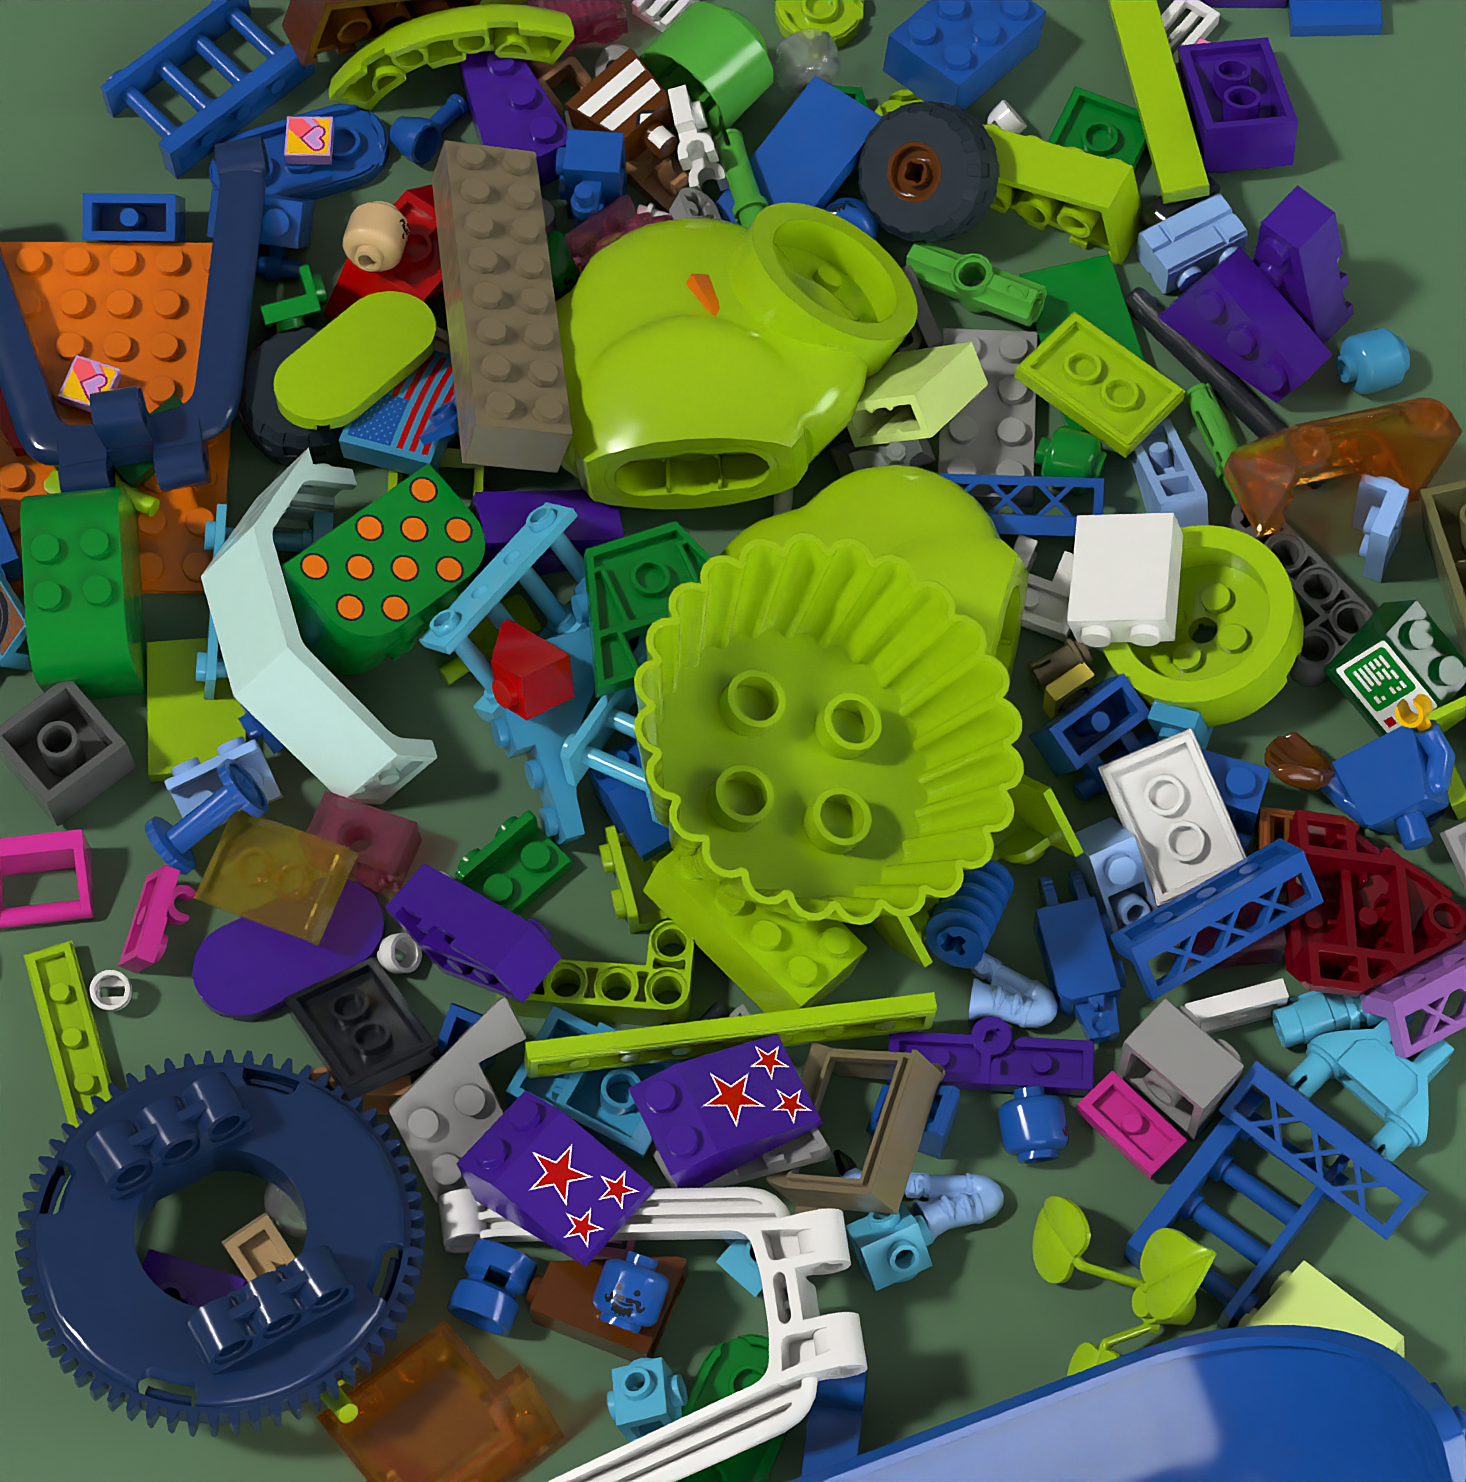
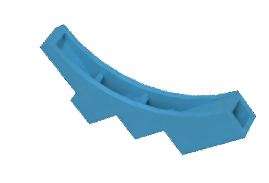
M585 578L573 589L575 595L571 597V605L577 622L579 624L584 623L586 628L545 639L570 655L574 698L529 720L523 719L500 705L493 712L495 719H492L490 722L494 741L498 748L504 747L508 759L527 754L528 761L524 762V770L531 789H538L543 804V808L539 809L541 825L547 837L553 836L558 847L574 843L585 834L577 800V789L575 786L567 783L560 757L562 746L567 737L572 733L576 734L581 727L582 719L595 689Z

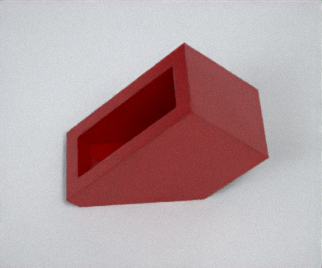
M510 619L502 622L491 659L494 677L492 691L497 703L523 719L529 720L574 698L570 655Z

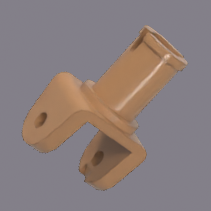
M573 56L566 58L564 61H556L554 64L524 59L560 116L563 115L562 111H564V108L552 90L567 80L580 91L592 81L584 67Z

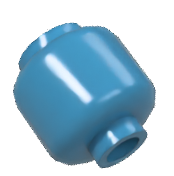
M1377 328L1350 335L1342 343L1340 356L1336 358V371L1339 379L1343 383H1347L1358 394H1371L1390 389L1402 382L1405 372L1409 369V350L1403 338L1396 336L1387 328Z

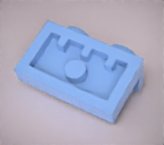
M1362 475L1352 523L1354 528L1362 530V533L1365 534L1358 555L1366 558L1363 577L1380 583L1401 536L1409 494L1408 488L1400 486L1396 481L1388 477Z
M243 736L217 747L216 750L219 756L204 763H200L197 757L171 769L173 777L164 781L182 818L224 786L218 775L217 767L226 759L236 761L253 777L265 794L268 804L283 797L259 744L255 739L246 743ZM240 808L218 827L248 813Z

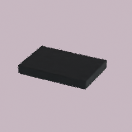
M374 956L283 998L287 1012L336 1084L340 1085L348 1101L441 1058L438 1044Z

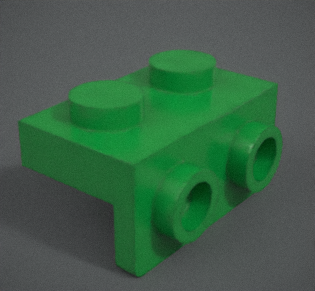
M308 264L299 267V277L305 295L261 306V313L267 332L276 330L277 333H282L287 330L304 327V322L321 318L320 306L327 305V296L321 274L311 275Z

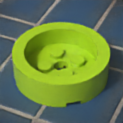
M791 202L770 205L761 210L731 254L728 266L731 288L740 303L757 321L765 327L792 339L817 346L848 351L861 357L868 367L866 378L876 375L883 368L917 320L916 296L908 278L897 262L868 234L852 223L826 210ZM773 243L789 260L787 263L794 272L818 283L839 298L848 308L855 321L836 315L807 297L783 271L776 258Z
M1197 525L1181 528L1183 545L1175 641H1159L1158 644L1153 646H1140L1132 642H1111L1108 646L1102 648L1115 676L1125 674L1149 711L1153 702L1156 701L1200 712L1206 727H1214L1240 720L1254 713L1279 693L1287 683L1286 676L1291 670L1297 655L1300 656L1304 625L1301 609L1288 574L1280 560L1267 546L1256 538L1236 529L1215 525ZM1201 623L1204 626H1213L1217 629L1215 637L1207 643H1196L1192 640L1194 632L1199 629L1198 625Z

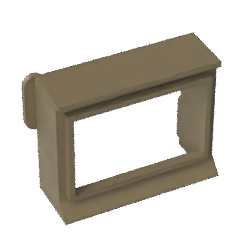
M812 1041L800 1079L818 1113L832 1071L841 1077L892 1080L860 1179L798 1174L800 1167L767 1175L766 1182L795 1205L796 1214L833 1208L841 1210L843 1214L845 1210L897 1215L939 1082L945 1076V1069L940 1064L928 1061L918 1050L912 1049L911 1053L835 1049Z

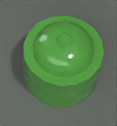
M706 1L693 2L639 57L668 96V89L686 84L692 102L701 101L707 121V128H703V130L711 128L714 138L719 132L722 131L724 133L773 83V68L768 58L767 45L757 27L739 12L728 7H719Z

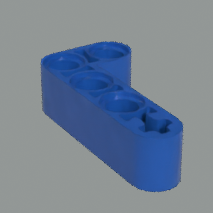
M866 1356V1362H867V1368H868V1356ZM868 1369L859 1375L818 1381L816 1398L808 1414L801 1477L859 1455Z

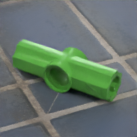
M921 240L919 243L913 244L906 257L905 266H912L919 285L958 299L961 306L970 312L989 311L1030 327L1032 323L1037 322L1044 309V302L1047 296L1045 286L995 268L981 254L961 255ZM973 280H983L977 286H967Z

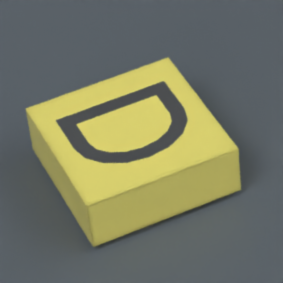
M1085 663L1078 664L1045 687L1043 710L1050 719L1093 688L1095 674Z

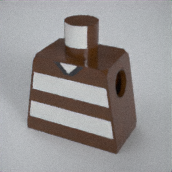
M630 48L565 103L572 127L575 130L624 133L626 162L634 161L647 148L659 159H665L678 146V137L669 130L675 124L669 96L636 53Z

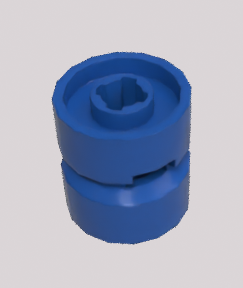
M478 1239L475 1241L464 1265V1269L469 1276L467 1279L457 1281L446 1308L454 1317L466 1324L488 1333L506 1336L509 1335L520 1310L516 1297L527 1293L536 1273L537 1264L523 1253L511 1247L490 1240ZM486 1278L496 1284L504 1286V1289L494 1284L483 1281V1279Z

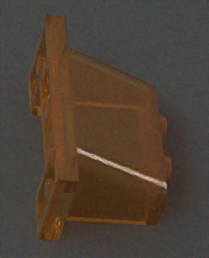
M445 1320L346 1394L358 1408V1414L353 1421L349 1423L341 1422L330 1408L316 1417L363 1482H507L565 1437L531 1377L519 1364L497 1380Z

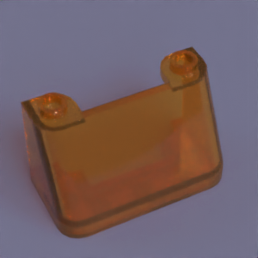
M1417 398L1296 424L1242 444L1231 452L1224 465L1223 472L1256 535L1260 537L1280 531L1285 522L1283 510L1288 509L1295 498L1292 493L1295 485L1358 472L1361 478L1363 474H1367L1373 477L1383 476L1393 479L1400 486L1409 489L1407 503L1419 501L1420 490L1428 487L1463 431L1446 405L1432 398Z

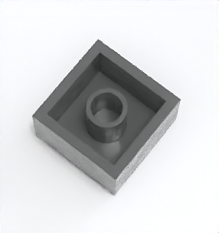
M73 681L57 683L0 725V759L56 826H59L136 768L126 742Z

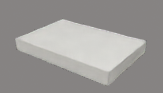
M1192 728L1098 767L1123 827L1135 836L1157 906L1173 900L1247 857Z

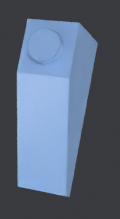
M1165 418L1130 453L1146 512L1174 513L1180 528L1209 525L1207 493L1170 418Z

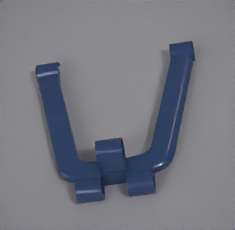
M262 135L215 144L220 188L195 388L190 399L183 405L150 415L142 389L139 385L91 393L89 399L93 424L68 425L63 423L0 248V388L17 438L25 452L39 463L59 467L58 477L61 493L116 487L114 466L150 460L154 461L156 478L162 492L211 482L207 441L220 435L230 426L237 415L241 402L265 197V177H270L269 159Z

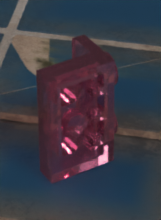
M620 196L567 233L565 241L581 275L590 259L599 250L619 240L622 235L647 224L674 219L672 214L652 217L650 212L637 214L630 196Z

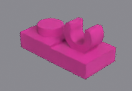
M163 865L146 876L118 964L119 967L138 973L159 962L168 943V936L163 934L166 923L180 926L188 922L190 916L179 912L175 908L174 900L179 898L189 902L196 897L197 892L188 885L176 886L180 874L179 870Z

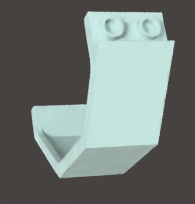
M308 447L255 499L203 572L201 579L233 696L342 802L383 804L437 758V754L432 740L401 738L388 731L308 650L301 639L272 533L273 531L302 533L303 528L309 529L308 521L314 516V511L329 512V509H333L336 506L335 495L342 489L353 490L357 486L353 469L333 467L326 463L313 464Z

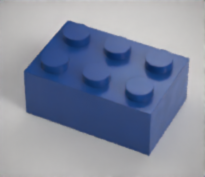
M930 0L889 34L883 71L925 102L947 103L966 110L1038 47L1046 10L1032 0Z

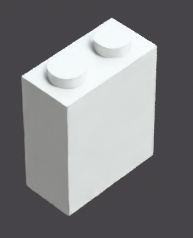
M1174 513L1077 516L1067 622L1078 643H1084L1092 647H1105L1111 642H1132L1140 646H1153L1158 644L1159 641H1175L1183 533Z

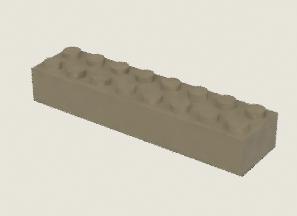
M445 140L432 177V188L462 463L557 473L573 434L536 152Z

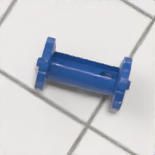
M226 759L217 767L218 775L224 786L174 826L157 816L145 824V832L155 851L170 867L179 870L182 875L189 874L197 866L191 847L240 808L257 818L269 810L266 796L258 783L240 764L232 759Z

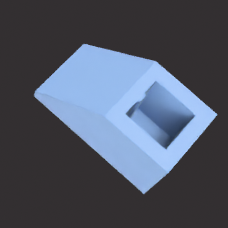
M1112 817L1074 833L1084 851L1078 857H1074L1077 869H1080L1083 874L1090 897L1095 896L1099 913H1108L1113 933L1157 909L1135 836Z

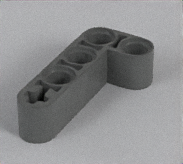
M1256 498L1244 499L1233 508L1228 528L1239 530L1256 538L1267 546L1277 558L1282 557L1292 562V565L1284 566L1300 606L1305 628L1300 656L1297 655L1289 674L1299 685L1317 687L1330 679L1324 669L1356 634L1346 633L1339 626L1347 624L1359 631L1373 613L1368 605L1270 505ZM1317 591L1323 594L1325 598L1316 600L1309 597L1306 592ZM1312 652L1319 655L1323 660L1320 662L1308 661L1302 654Z

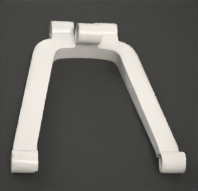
M752 1187L653 1189L654 1192L609 1241L750 1240L761 1275L768 1321L769 1364L767 1371L755 1384L548 1482H676L781 1435L800 1423L810 1411L816 1398L818 1381L846 1378L865 1372L868 1368L859 1314L854 1312H838L820 1316L816 1288L806 1279V1276L836 1273L849 1268L851 1265L843 1212L839 1209L827 1208L791 1215L787 1206L776 1195L764 1189ZM470 1189L450 1191L438 1198L442 1240L446 1252L469 1253L478 1239L498 1243L542 1241L475 1201Z

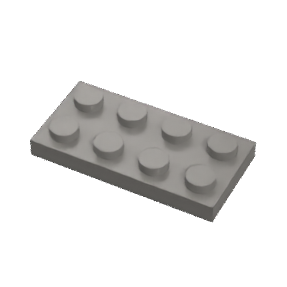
M943 328V346L966 342L973 343L988 385L939 430L938 473L1034 476L1036 393L1014 378L1016 367L1037 348V332ZM957 484V485H959L960 487H962L963 489H965L969 484ZM977 484L969 492L981 505L997 506L1003 500L988 484ZM1018 485L998 486L1008 495ZM1025 486L1011 500L1018 507H1032L1033 486Z

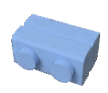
M1217 193L1138 234L1136 254L1146 271L1151 273L1152 279L1163 294H1167L1177 288L1185 291L1237 248L1241 247L1245 252L1248 237L1247 229L1236 214L1232 213L1231 207L1221 193Z

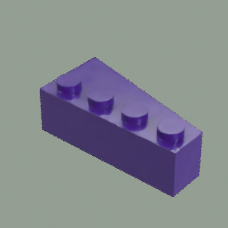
M495 51L466 53V60L458 62L457 67L480 145L536 152L540 188L560 179V175H556V155L558 147H566L568 128L525 60L498 58L495 55Z

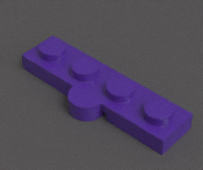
M993 1016L984 1017L977 1021L971 1034L912 1031L889 1034V1052L911 1053L912 1049L918 1050L931 1063L940 1064L945 1069V1076L939 1082L941 1086H955L958 1089L1006 1092H1013L1015 1089L1023 1087L1044 1086L1045 1094L1084 1096L1093 1089L1094 1041L1020 1037L1017 1040H1012L1011 1029L1008 1024L1002 1019ZM887 1079V1085H890L892 1080Z

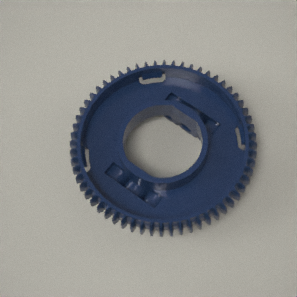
M209 1050L205 1052L204 1064L195 1065L190 1053H187L184 1057V1067L178 1069L175 1068L170 1058H166L164 1061L165 1072L158 1075L148 1064L145 1066V1080L138 1082L136 1077L128 1073L126 1074L128 1088L123 1091L110 1083L108 1085L110 1099L107 1102L96 1095L91 1096L94 1110L92 1114L80 1108L75 1110L79 1126L76 1128L67 1123L61 1125L62 1134L66 1140L65 1143L56 1139H50L48 1142L50 1151L55 1158L49 1156H39L38 1158L41 1172L45 1175L30 1174L29 1176L31 1187L36 1192H24L22 1196L24 1205L29 1210L18 1212L19 1223L24 1229L16 1231L15 1236L17 1244L23 1249L15 1251L17 1264H19V1267H22V1269L17 1271L19 1283L26 1287L21 1290L24 1303L27 1306H31L27 1309L32 1324H39L36 1327V1331L41 1342L49 1341L46 1346L51 1358L62 1356L59 1364L63 1373L67 1374L76 1370L73 1377L78 1388L92 1382L89 1390L94 1401H97L109 1392L107 1403L112 1412L126 1402V1413L130 1421H133L141 1410L146 1411L147 1425L150 1428L154 1427L161 1416L167 1418V1426L171 1434L174 1433L179 1421L188 1422L189 1432L192 1437L196 1435L199 1423L209 1424L211 1436L215 1438L218 1435L220 1424L225 1423L230 1424L232 1433L236 1437L239 1435L241 1422L250 1421L254 1431L259 1433L261 1430V1418L269 1416L275 1426L280 1428L282 1424L281 1412L290 1410L295 1418L300 1421L302 1418L301 1404L309 1401L319 1411L321 1409L320 1394L324 1391L335 1400H338L340 1396L338 1381L342 1379L350 1386L355 1387L357 1382L354 1371L355 1367L370 1373L372 1359L368 1352L384 1357L386 1345L382 1338L396 1340L398 1331L394 1322L405 1323L407 1308L404 1305L414 1303L415 1289L411 1286L419 1285L421 1280V1270L417 1269V1267L423 1266L424 1250L419 1248L425 1244V1231L420 1229L425 1224L424 1211L418 1210L422 1205L421 1192L414 1191L417 1186L416 1174L407 1173L410 1168L409 1157L399 1156L401 1151L399 1139L388 1140L390 1135L388 1123L374 1127L377 1124V1110L375 1108L360 1114L363 1110L362 1096L346 1102L347 1098L344 1096L340 1085L333 1091L329 1090V1074L325 1073L314 1082L312 1081V1067L308 1064L300 1071L299 1075L294 1074L293 1062L290 1058L282 1064L281 1069L274 1068L273 1055L270 1053L266 1055L262 1065L254 1064L252 1051L247 1050L243 1062L236 1063L234 1062L232 1051L226 1050L223 1062L214 1063V1057ZM215 1171L249 1173L271 1182L286 1193L294 1202L303 1217L307 1229L302 1253L287 1266L284 1263L277 1267L275 1271H270L254 1278L242 1287L240 1291L235 1289L229 1292L228 1296L217 1298L202 1307L192 1306L171 1297L156 1286L148 1277L138 1259V1241L146 1217L159 1200ZM70 1177L64 1190L59 1210L56 1214H53L59 1195ZM391 1247H398V1258L390 1257L386 1278L379 1296H377L372 1290L380 1272L384 1252ZM154 1377L169 1383L193 1387L197 1393L196 1406H192V1397L169 1393L150 1386L147 1387L145 1395L139 1393L138 1384L145 1378Z

